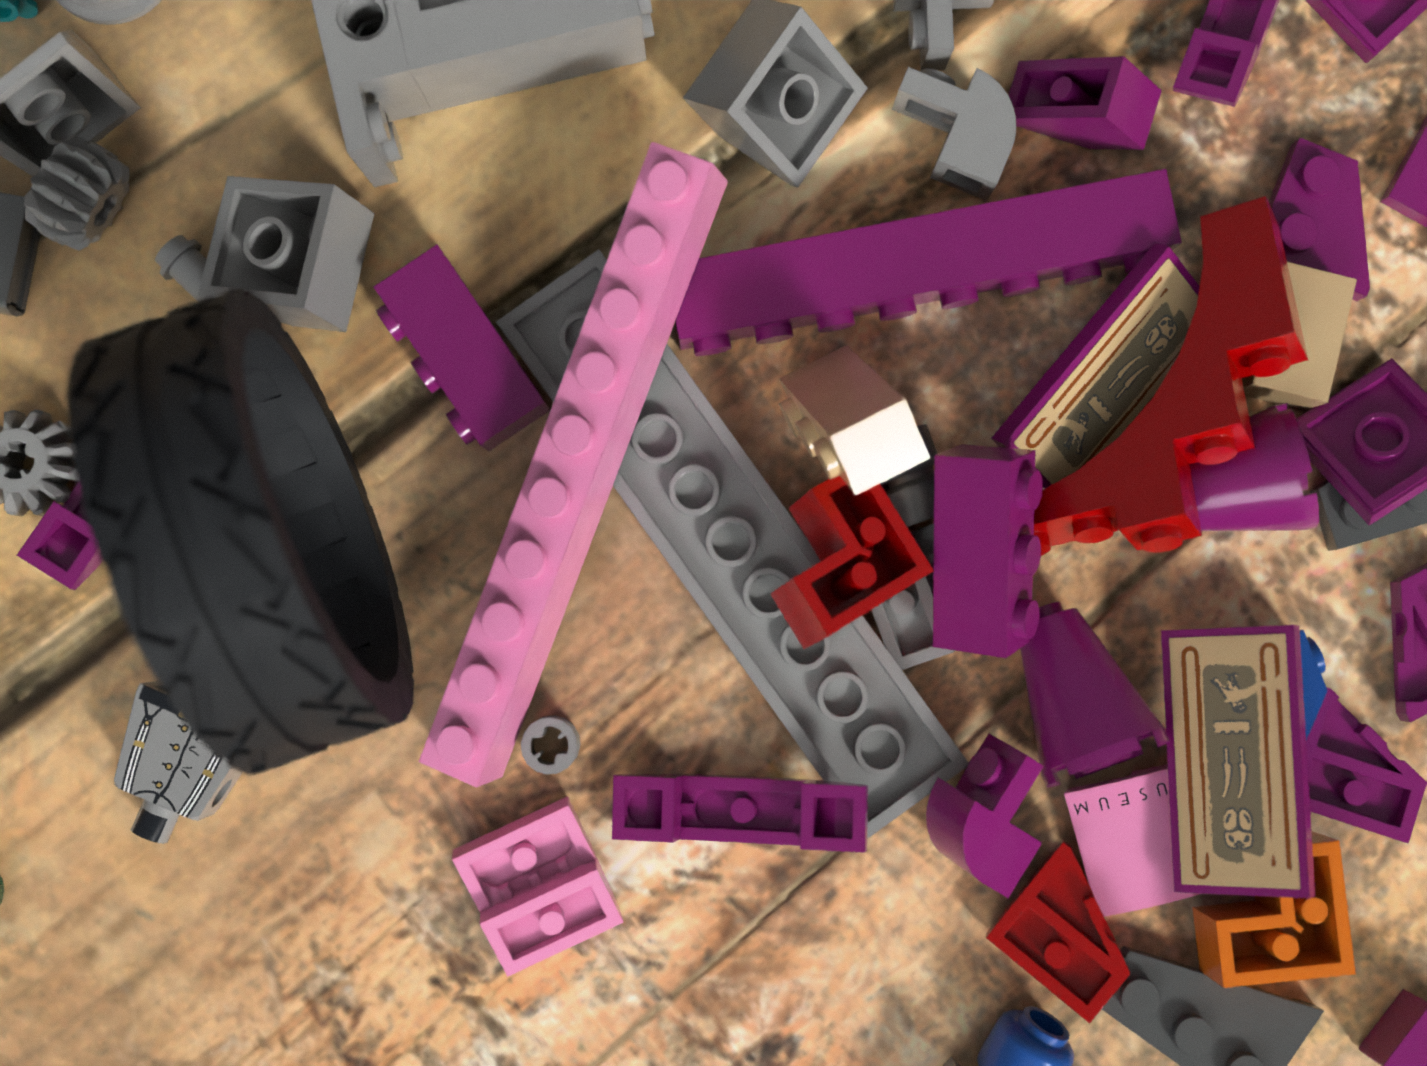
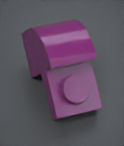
M988 733L977 753L971 758L967 769L956 787H953L939 777L937 778L928 799L926 824L930 839L941 854L986 886L1009 898L1042 842L1012 824L1010 820L1044 766Z

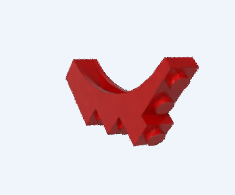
M1266 196L1200 216L1203 266L1197 307L1181 351L1154 397L1123 433L1079 470L1042 490L1040 503L1034 510V535L1040 539L1041 556L1051 550V546L1072 541L1087 544L1098 543L1111 538L1115 531H1120L1137 551L1144 550L1152 553L1174 550L1183 544V540L1202 536L1189 464L1197 462L1205 465L1220 464L1233 459L1237 452L1255 448L1242 378L1252 375L1256 377L1278 375L1286 371L1293 364L1308 361L1280 227Z

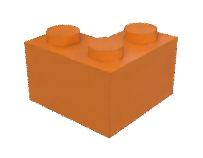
M1312 831L1315 896L1312 898L1255 896V901L1192 907L1200 971L1223 988L1355 975L1340 841Z

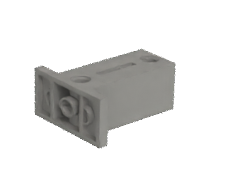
M311 0L346 151L374 188L398 182L394 161L403 159V153L396 127L391 121L647 61L644 39L655 36L650 14L652 13L650 0Z

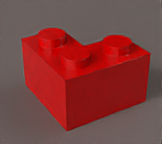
M837 476L813 487L789 507L790 512L816 552L820 562L795 576L770 593L801 646L803 649H806L829 637L934 570L880 483L855 495L844 480Z

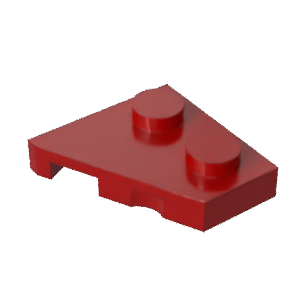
M1062 839L987 931L986 939L1090 1024L1131 973L1070 844Z

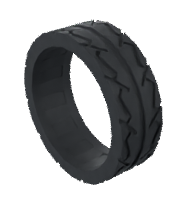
M243 288L230 289L215 298L210 296L171 310L165 317L146 319L102 335L103 337L85 341L74 356V363L70 366L66 393L69 441L74 446V451L71 455L83 509L101 564L106 566L110 577L108 582L130 633L159 686L162 683L168 693V700L195 737L220 761L225 758L229 767L246 775H253L325 751L329 745L347 743L380 729L404 722L408 718L413 706L414 679L412 673L414 671L409 634L389 555L373 508L369 503L366 489L332 410L330 411L326 398L307 362L288 332L286 331L285 333L280 321L266 304L248 290L244 292Z

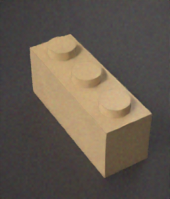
M847 345L779 378L788 399L780 402L779 406L790 430L795 437L800 435L812 458L817 456L828 478L831 480L840 476L855 495L929 459L906 399Z

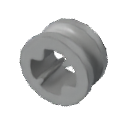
M556 715L544 716L531 723L524 732L521 741L522 756L527 765L536 772L546 775L557 774L567 769L577 758L581 746L580 736L575 726L566 718ZM548 727H554L562 731L558 739L566 736L568 740V751L559 752L554 762H548L540 758L544 750L536 753L534 748L535 738L545 736Z

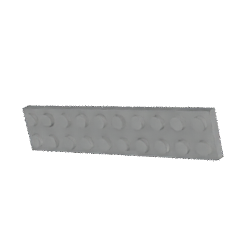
M599 249L496 321L553 402L607 261ZM666 344L613 486L824 781L868 785V839L929 795L938 777L947 782L966 768L969 763L863 615L829 637L803 649L770 593L819 563L820 559L794 519L668 344Z

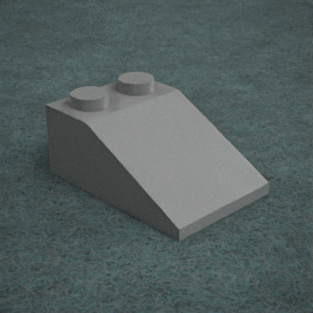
M73 30L59 32L0 78V156L29 175L35 176L41 168V160H47L52 155L56 145L61 142L66 143L67 140L75 136L88 142L93 141L97 143L141 107L96 51Z

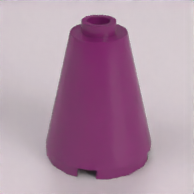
M1287 403L1272 405L1249 417L1255 448L1237 452L1233 459L1220 464L1205 465L1198 462L1189 464L1201 531H1297L1318 527L1319 505L1317 493L1304 496L1302 491L1308 490L1307 473L1312 472L1311 463L1297 418L1292 409L1287 410Z
M1053 602L1039 607L1037 631L1031 642L1020 648L1039 763L1044 766L1041 770V776L1046 788L1061 785L1056 772L1067 769L1069 775L1074 774L1075 779H1079L1144 754L1140 741L1153 736L1157 747L1168 743L1170 740L1165 728L1077 608L1064 610L1061 602Z

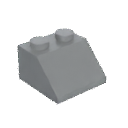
M752 0L683 99L719 137L789 185L798 188L868 87L801 6L773 0Z
M227 176L197 297L205 299L213 296L215 298L227 290L243 288L244 292L248 290L261 299L280 323L295 327L346 332L375 213L335 184Z

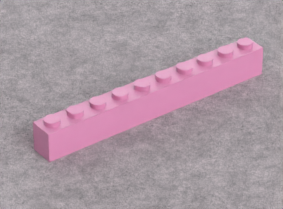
M654 142L650 144L419 759L420 763L476 788L503 777L727 186V179L709 161Z

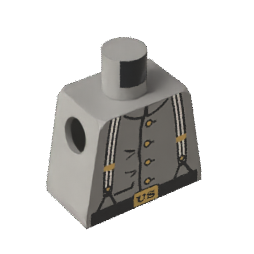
M154 681L140 683L137 688L114 783L117 788L144 799L131 831L143 839L165 844L168 843L180 815L197 821L214 815L236 784L242 772L229 767L225 758L220 761L195 737L168 700V693L162 683L159 686L158 682Z

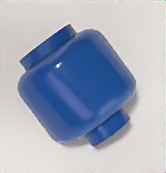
M1026 1006L1023 1010L1012 1009L1003 1012L999 1016L979 1050L977 1063L978 1066H1072L1074 1051L1068 1041L1070 1034L1067 1028L1057 1018L1040 1008Z

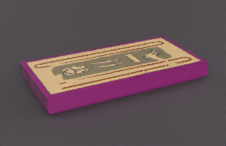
M1157 243L1151 246L991 437L998 447L1036 450L1035 470H1039L1042 475L1043 489L1079 470L1117 439L1154 397L1178 357L1197 307L1200 286L1169 246Z
M1299 625L1161 630L1166 733L1170 740L1167 743L1174 892L1291 898L1314 897L1315 881Z

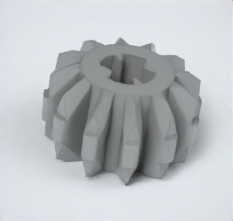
M75 136L67 140L66 143L61 142L54 147L52 155L47 160H41V168L37 175L30 178L32 186L24 196V206L26 207L25 220L36 227L37 232L54 242L67 245L78 251L88 247L90 243L100 240L103 231L107 226H112L116 213L123 208L121 205L122 200L129 192V167L120 162L116 155L93 141L88 142Z
M35 409L26 417L24 413L16 410L4 412L3 427L0 426V504L4 503V510L7 514L24 516L30 509L33 514L44 516L53 500L64 503L69 499L71 490L66 485L68 481H77L71 455L74 451V446L72 443H68V423L61 421L52 423L50 413ZM26 456L34 458V465L31 471L23 468Z

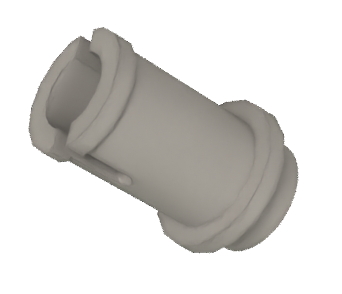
M178 235L169 240L159 250L155 257V262L161 266V276L166 280L174 278L197 301L202 300L197 295L207 259L200 253L202 246L195 239L188 241L183 235Z

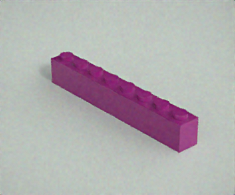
M1156 170L699 258L675 320L680 350L693 348L695 356L713 355L730 350L732 348V340L755 336L757 344H770L792 338L794 336L792 329L817 324L818 332H833L854 326V317L878 312L881 321L895 320L917 313L916 305L940 301L942 309L957 308L977 302L979 300L978 293L1002 289L1003 297L1020 296L1039 290L1041 288L1039 281L1063 277L1064 285H1077L1102 277L1101 269L1124 265L1125 272L1129 274L1154 243L1169 246L1172 251L1182 243L1167 170Z

